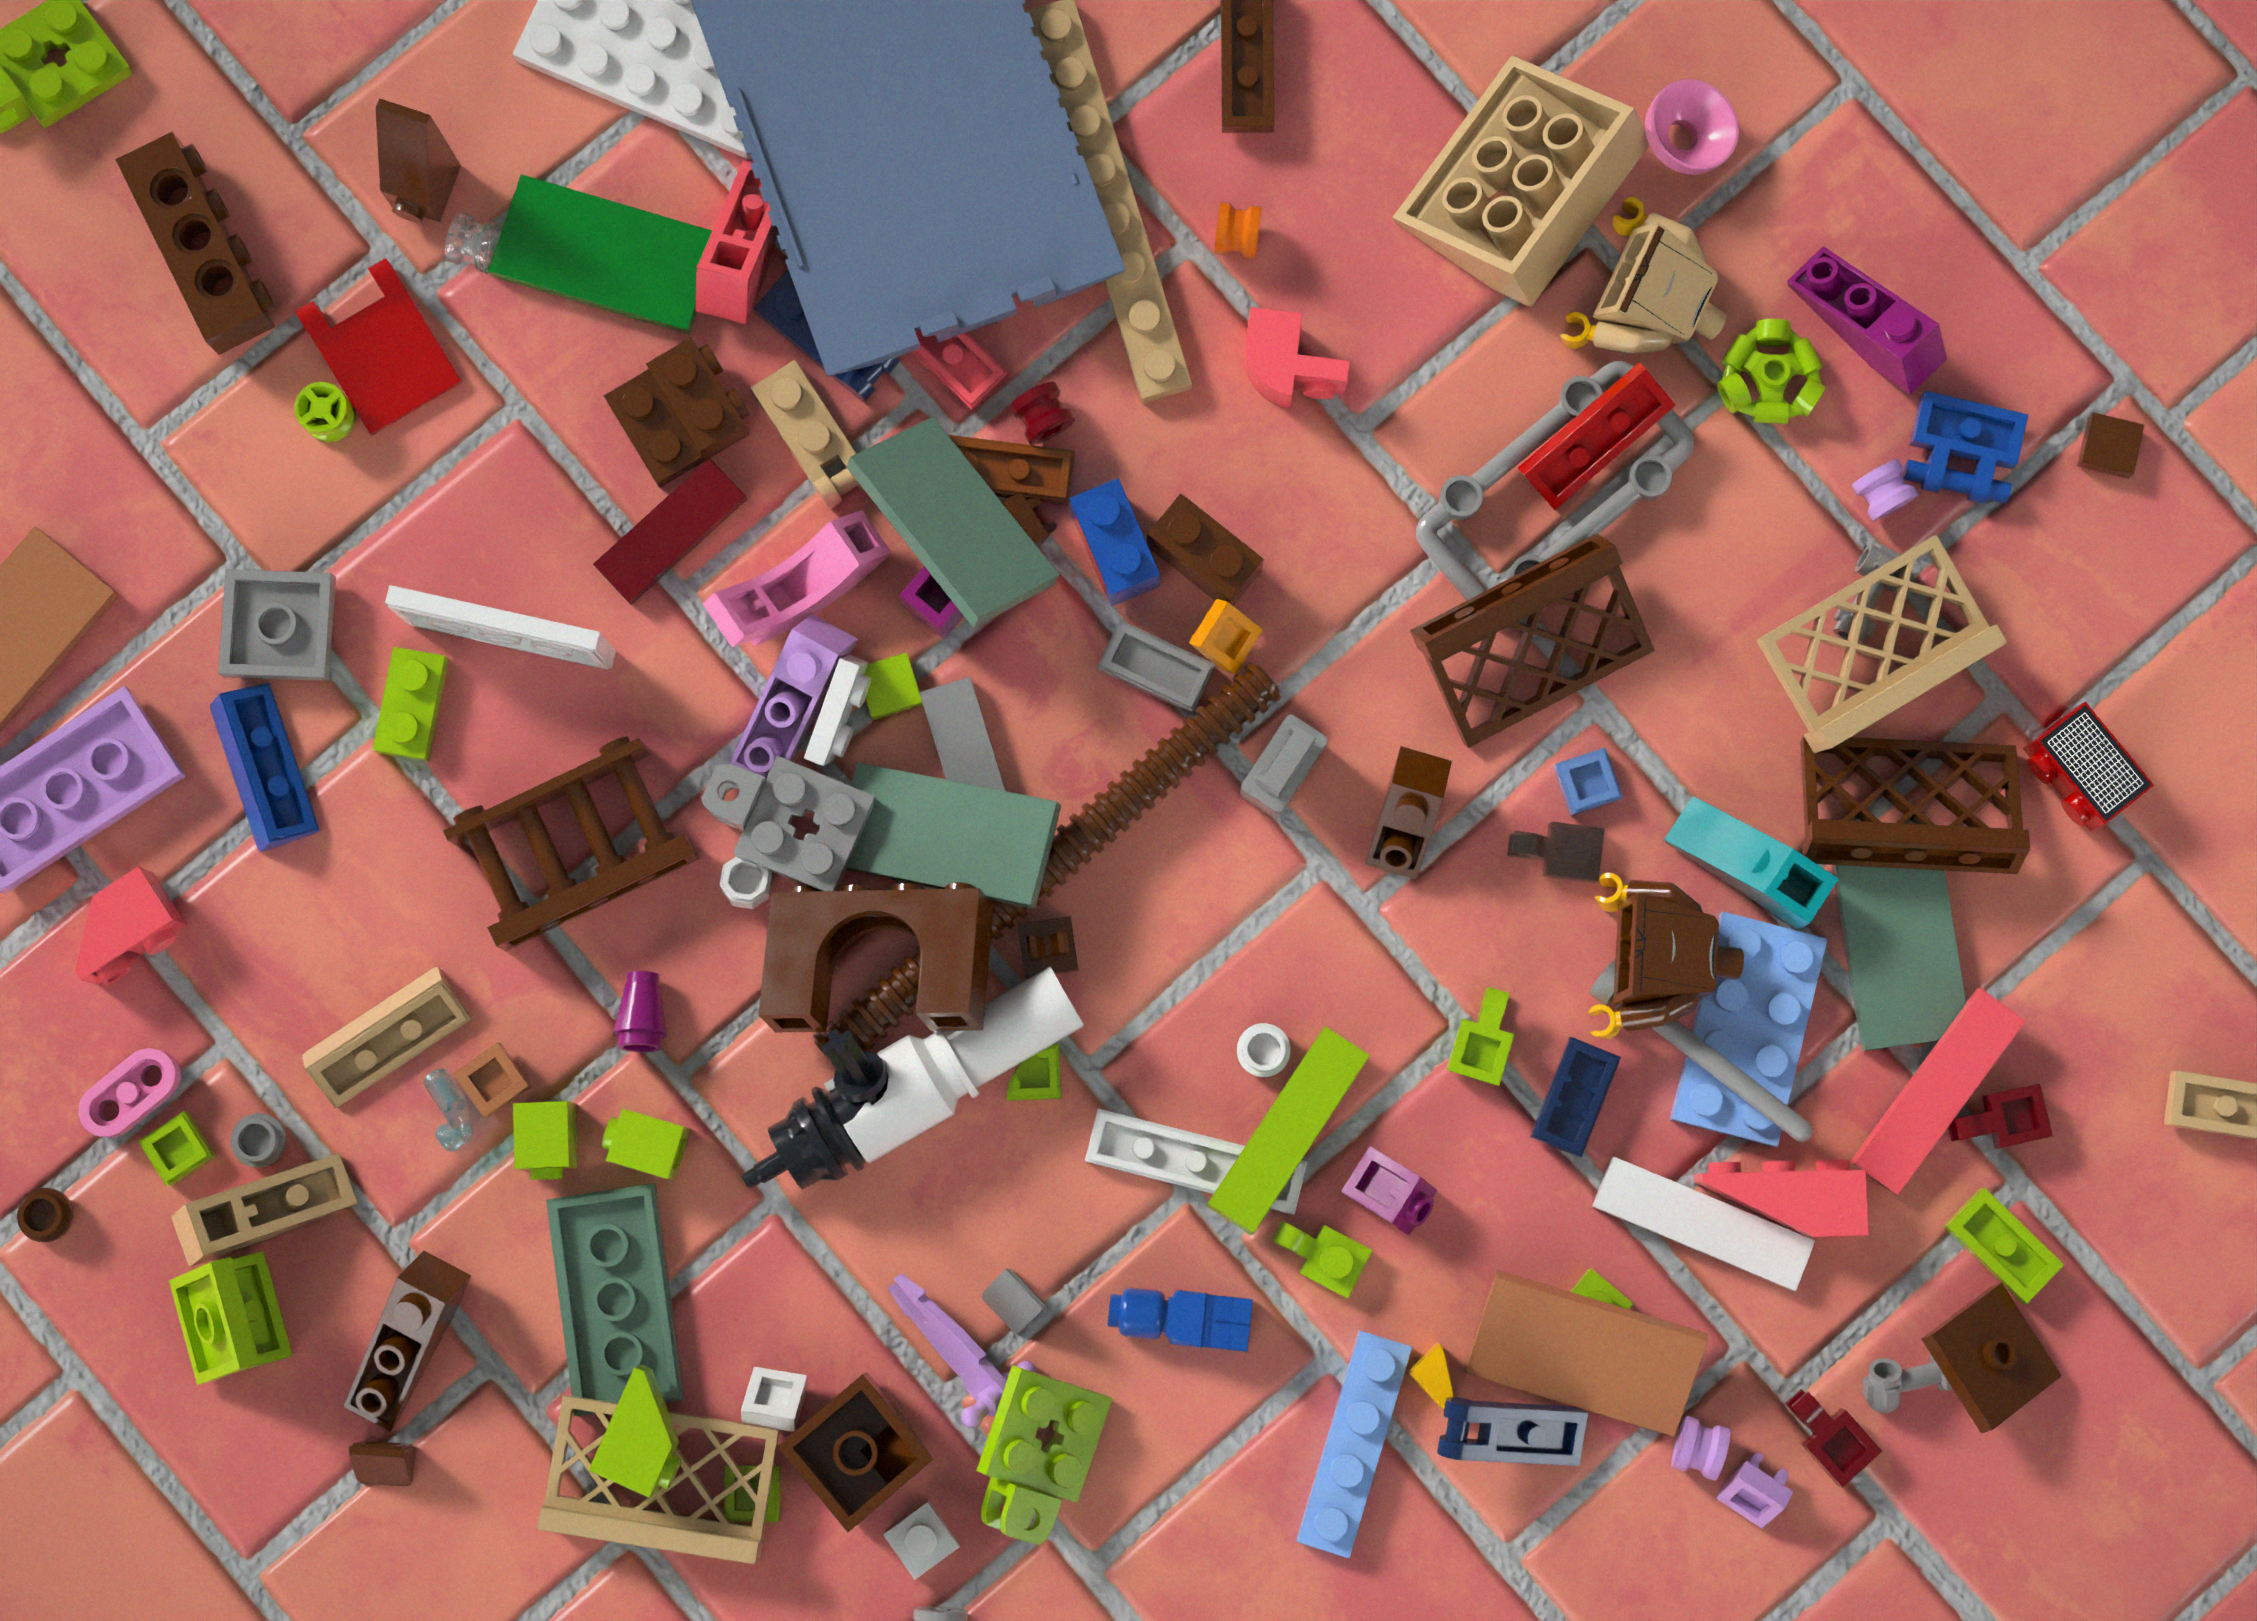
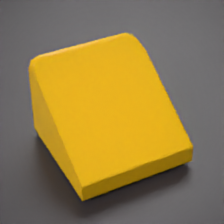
M1437 1342L1408 1369L1410 1371L1408 1374L1444 1411L1446 1398L1454 1397L1443 1346Z

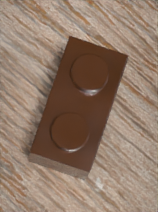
M1181 493L1147 533L1149 549L1214 601L1219 599L1229 602L1234 606L1262 572L1264 559Z

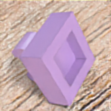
M1757 1452L1723 1482L1716 1499L1762 1529L1786 1508L1793 1491L1784 1486L1788 1479V1471L1781 1468L1773 1477L1759 1469V1464L1764 1455Z

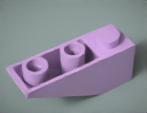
M814 614L809 615L792 628L730 764L747 769L766 779L776 755L793 762L820 714L839 658L851 655L858 638Z

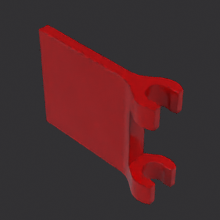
M386 258L368 268L384 297L342 322L331 327L319 306H316L314 301L295 311L370 435L376 434L462 383L393 266Z

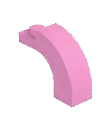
M863 510L829 521L806 545L788 559L753 579L714 592L703 605L732 648L749 641L754 646H757L794 628L809 615L816 614L840 598L868 576L892 552Z

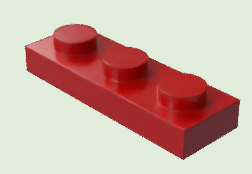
M1639 362L1522 463L1518 469L1549 505L1556 510L1673 409L1676 404Z

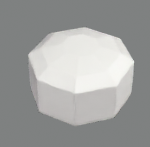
M736 856L723 865L719 885L732 906L754 909L770 898L773 875L770 870Z

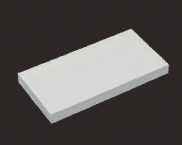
M389 585L385 604L409 626L606 670L613 666L616 650L601 632Z

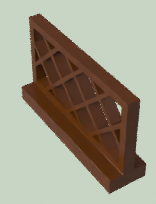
M1596 533L1410 630L1417 648L1425 656L1461 739L1468 748L1655 651L1619 567L1622 564V560L1615 544ZM1608 575L1614 590L1606 610L1585 604L1584 600L1591 583ZM1575 592L1573 599L1566 598V596ZM1555 602L1570 606L1559 634L1537 628L1543 609ZM1620 605L1625 616L1617 614ZM1581 610L1603 617L1592 645L1570 638ZM1528 617L1526 624H1525V623H1522V622H1518V621H1520V620H1522V619ZM1614 621L1628 625L1636 641L1635 644L1618 653L1603 649ZM1507 627L1523 631L1512 659L1490 652L1496 633ZM1533 635L1556 642L1546 669L1523 662ZM1481 641L1479 648L1472 646ZM1567 645L1589 652L1583 670L1572 677L1557 673ZM1461 651L1476 656L1466 683L1449 678L1441 661ZM1600 656L1606 657V659L1598 662ZM1487 659L1509 666L1499 694L1476 687ZM1520 670L1542 676L1536 695L1526 701L1510 697ZM1553 680L1560 682L1552 686ZM1453 688L1462 690L1459 700ZM1473 694L1496 701L1489 720L1471 729L1466 718V712ZM1506 705L1513 706L1505 711Z
M1803 735L1800 742L1805 822L1802 855L1814 863L1823 865L2018 874L2030 851L2029 830H2023L2016 745L1850 737L1831 749L1817 752L1835 754L1848 765L1832 779L1816 765L1815 753H1813ZM1873 756H1887L1901 769L1885 781L1865 763ZM1927 758L1941 759L1954 772L1939 784L1922 770L1919 765ZM1979 761L2003 762L2004 778L1992 787L1972 767ZM1854 772L1876 790L1861 804L1840 786ZM1907 775L1929 792L1915 806L1893 788ZM1961 777L1983 795L1969 809L1947 791ZM1817 783L1822 787L1818 792ZM2004 789H2005V797L2000 793V792H2002ZM1831 794L1850 813L1842 820L1818 819V803ZM1884 797L1904 816L1896 823L1881 822L1868 809ZM1937 799L1958 818L1949 826L1935 825L1921 812ZM1991 802L2007 816L2008 829L1989 828L1976 814Z

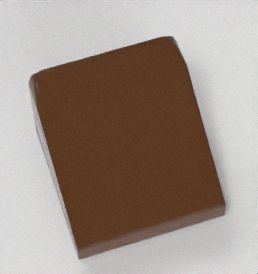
M360 1441L349 1446V1457L358 1482L390 1486H409L413 1482L416 1449L413 1444Z

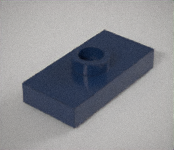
M1569 1037L1531 1131L1530 1138L1581 1158L1621 1057L1576 1038Z

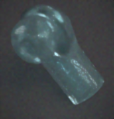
M444 1068L434 1070L426 1076L423 1084L448 1121L437 1127L435 1136L446 1151L454 1152L463 1143L465 1145L469 1144L474 1134V1128L466 1098L448 1071Z

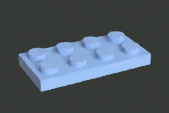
M1723 911L1718 919V945L1741 948L1744 953L1743 970L1737 980L1716 977L1714 993L1699 1000L1691 1032L1788 1106L1827 938ZM1685 1054L1669 1120L1773 1148L1778 1147L1782 1129Z

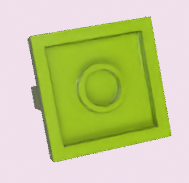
M264 1251L235 1259L227 1257L212 1261L169 1280L197 1385L293 1356Z

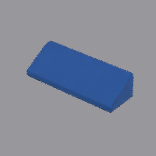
M270 683L220 693L210 704V710L258 851L271 850L318 833L320 829Z

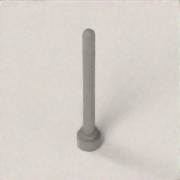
M1614 960L1601 973L1589 993L1606 1006L1612 1004L1619 1009L1622 1005L1613 1004ZM1675 1020L1665 1026L1652 1028L1792 1138L1799 1142H1805L1811 1138L1813 1128L1808 1121L1680 1022Z

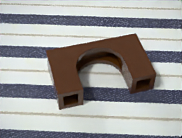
M961 882L949 883L945 886V889H925L919 885L903 883L895 885L893 890H873L863 885H846L842 887L841 891H819L811 886H795L790 889V892H772L758 1015L775 1033L827 1032L832 977L839 958L860 937L874 931L890 929L909 933L918 940L921 957L916 1014L929 1030H983L994 907L980 888Z

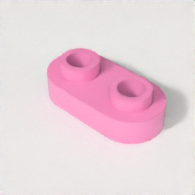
M146 1048L134 1052L82 1096L78 1108L81 1124L88 1132L95 1136L114 1138L124 1135L176 1092L181 1081V1070L178 1062L169 1053L158 1049ZM157 1066L162 1072V1079L156 1086H150L146 1078L147 1073L151 1068ZM115 1101L119 1106V1114L114 1120L109 1121L104 1115V1109L109 1102Z

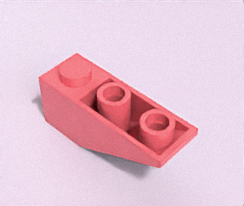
M1816 1160L1817 1171H1795V1161H1763L1762 1172H1741V1162L1708 1163V1173L1693 1175L1695 1184L1805 1237L1869 1236L1866 1170H1850L1849 1160Z

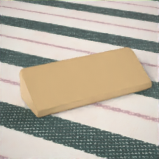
M434 967L307 1050L302 1055L304 1069L336 1109L470 1021L471 1016L440 969Z

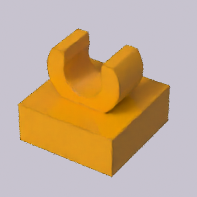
M1216 599L1210 610L1204 615L1205 618L1197 631L1190 638L1189 644L1222 670L1236 674L1263 629L1229 602Z

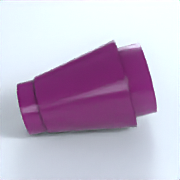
M631 971L627 973V981L624 986L613 1035L618 1037V1049L637 1053L661 1050V1039L667 1037L658 973L650 971Z

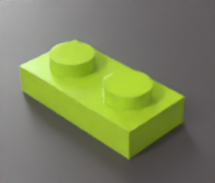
M393 647L372 749L374 752L429 762L449 658L440 654Z
M1979 1188L1943 1226L2000 1283H2003L2005 1288L2022 1304H2028L2064 1266L1986 1188Z

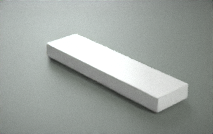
M1098 1109L1085 1162L1214 1194L1245 1146ZM1306 1161L1300 1162L1270 1209L1292 1215L1295 1214L1306 1170Z
M1611 1157L1592 1205L1595 1209L1791 1291L1797 1290L1815 1244L1813 1239L1617 1157Z

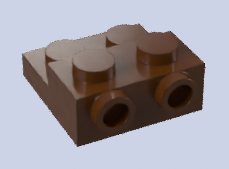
M692 337L646 363L648 370L604 395V398L659 488L749 435L742 421L750 416L744 402L735 388L725 393L715 377L723 372L716 356L708 344L698 349Z

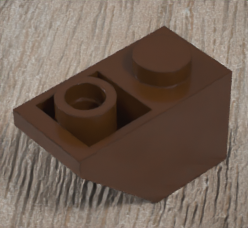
M1400 746L1365 865L1417 880L1444 799L1452 764L1451 760Z

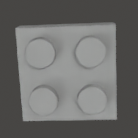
M225 569L218 674L222 677L329 681L336 576L332 573Z

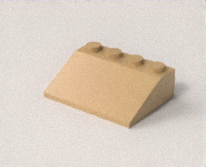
M1511 55L1392 218L1400 227L1491 289L1532 307L1648 148L1649 143L1646 131L1635 108ZM1501 188H1507L1512 196L1498 197L1491 202L1488 200L1489 197ZM1483 225L1485 226L1497 249L1484 235V233L1479 229V227Z

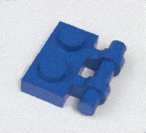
M1925 390L1920 395L1910 446L1930 450L1927 463L1907 459L1902 473L1903 479L1920 483L1922 490L1938 493L1941 488L1967 494V499L1973 502L1985 504L1988 499L2006 504L2011 493L2012 484L1993 479L1995 466L2014 469L2018 465L2028 414ZM1949 455L1976 461L1974 473L1970 474L1946 468Z

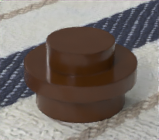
M39 1188L33 1190L23 1198L18 1207V1225L25 1236L37 1242L58 1240L67 1233L72 1225L74 1216L73 1206L69 1198L57 1189Z

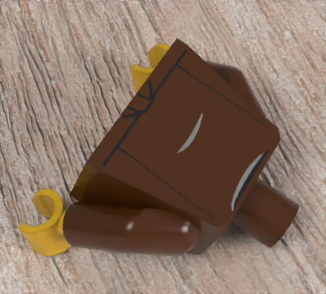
M1604 873L1599 878L1601 886L1618 888L1611 897L1596 896L1594 898L1599 907L1604 911H1618L1613 1004L1622 1005L1620 1011L1615 1012L1606 1005L1598 1004L1593 1006L1588 1011L1590 1016H1599L1601 1014H1609L1610 1016L1608 1028L1603 1031L1590 1032L1593 1036L1601 1040H1609L1619 1033L1621 1027L1626 1031L1665 1026L1694 1011L1700 999L1714 993L1716 977L1737 980L1741 976L1744 966L1743 950L1737 947L1718 945L1719 922L1717 918L1704 913L1701 905L1677 885L1670 882L1632 880L1628 885H1624L1622 880L1613 873Z

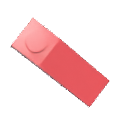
M745 160L740 165L697 265L695 308L696 312L743 324L747 323L760 292L778 231L777 226H772L768 214L771 209L769 203H764L759 190L762 187L760 179H755L750 165L753 162Z

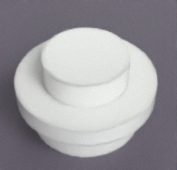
M1259 1023L1247 1028L1237 1043V1057L1241 1066L1248 1073L1257 1077H1270L1279 1073L1286 1066L1290 1058L1291 1048L1286 1034L1272 1024Z

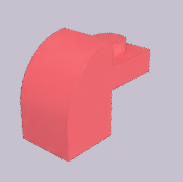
M1250 307L1244 363L1248 378L1260 395L1276 405L1290 408L1293 388L1303 389L1305 396L1315 399H1332L1335 393L1345 394L1350 361L1298 355L1303 313Z

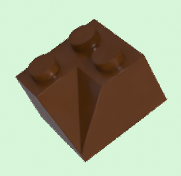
M868 1372L858 1377L777 1446L847 1532H850L934 1460L903 1414Z

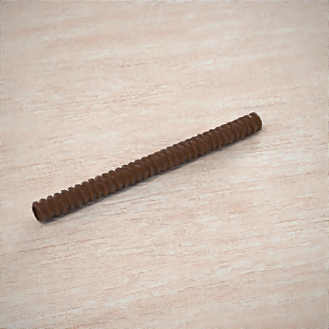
M1249 663L1245 667L1247 672L1243 676L1237 673L1233 677L1234 684L1231 686L1224 684L1220 688L1222 693L1220 696L1211 695L1208 698L1209 705L1207 707L1198 706L1195 709L1197 715L1193 719L1189 716L1184 718V726L1180 730L1176 727L1170 730L1171 737L1168 740L1161 738L1157 742L1159 748L1155 751L1149 748L1145 752V760L1141 762L1136 759L1132 763L1134 768L1132 771L1127 772L1123 770L1120 773L1121 780L1118 783L1109 782L1107 784L1109 790L1105 794L1101 792L1094 795L1096 801L1092 805L1086 802L1082 805L1084 812L1079 816L1073 813L1069 817L1070 824L1066 827L1060 824L1056 828L1058 834L1053 838L1036 908L1041 904L1039 900L1041 896L1045 894L1047 897H1050L1054 893L1052 890L1054 885L1058 883L1060 886H1063L1066 883L1064 877L1068 873L1075 875L1079 872L1077 866L1082 861L1088 864L1092 861L1090 855L1094 851L1100 854L1104 850L1103 843L1107 840L1113 843L1117 839L1116 832L1120 829L1126 832L1130 828L1128 824L1130 820L1139 821L1142 818L1141 811L1144 808L1148 810L1155 807L1153 801L1157 797L1162 800L1167 797L1166 790L1170 786L1176 789L1180 785L1179 778L1183 775L1189 778L1193 774L1191 768L1195 765L1202 767L1205 764L1204 757L1206 755L1215 756L1218 753L1216 747L1220 743L1226 746L1230 743L1229 736L1233 732L1237 735L1243 732L1241 725L1245 722L1252 724L1256 720L1254 714L1258 711L1264 714L1268 710V702L1277 703L1281 699L1279 688L1259 665ZM989 900L994 907L991 939H1001L1003 937L1001 931L1006 926L1010 930L1015 927L1013 920L1018 916L1024 919L1028 915L1027 907ZM919 945L916 947L918 953L913 958L910 955L903 958L906 964L900 969L897 966L891 968L890 971L893 975L887 980L884 977L878 980L879 987L874 991L869 987L865 991L866 998L862 1001L856 998L852 1002L854 1006L852 1010L847 1012L843 1009L839 1013L841 1019L838 1022L829 1021L827 1032L823 1034L816 1032L813 1035L814 1043L825 1056L826 1054L822 1050V1046L830 1042L827 1034L837 1029L841 1035L850 1031L862 1050L865 1047L871 1050L875 1046L873 1043L875 1038L880 1036V1038L884 1039L888 1035L885 1030L892 1025L896 1028L901 1024L898 1019L903 1014L907 1017L913 1014L911 1008L917 1003L921 954Z

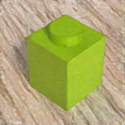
M569 1101L513 1103L514 1169L530 1170V1180L563 1179L564 1168H578L576 1103Z
M622 1108L619 1119L615 1117L610 1118L604 1133L602 1148L609 1150L606 1158L608 1162L675 1180L691 1128Z

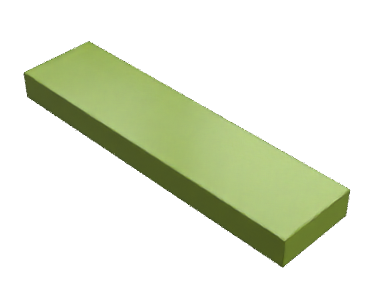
M1324 1026L1207 1203V1207L1253 1236L1370 1055Z

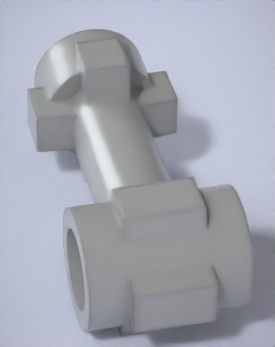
M1869 544L1861 554L1856 564L1855 572L1865 576L1901 554L1884 545L1876 547ZM1902 567L1891 573L1890 576L1899 578ZM1880 582L1871 585L1866 607L1874 609L1883 588L1894 592L1897 587ZM1858 594L1856 595L1853 604H1856ZM1838 609L1833 619L1837 621L1833 632L1841 639L1847 640L1854 613ZM1865 616L1863 617L1858 644L1861 645L1865 638L1872 636L1877 624Z
M1930 1354L1928 1364L1903 1370L1892 1359L1880 1358L1874 1360L1869 1366L1868 1376L1863 1378L1862 1394L1873 1410L1888 1413L1898 1408L1902 1392L1935 1384L1939 1391L1953 1390V1388Z

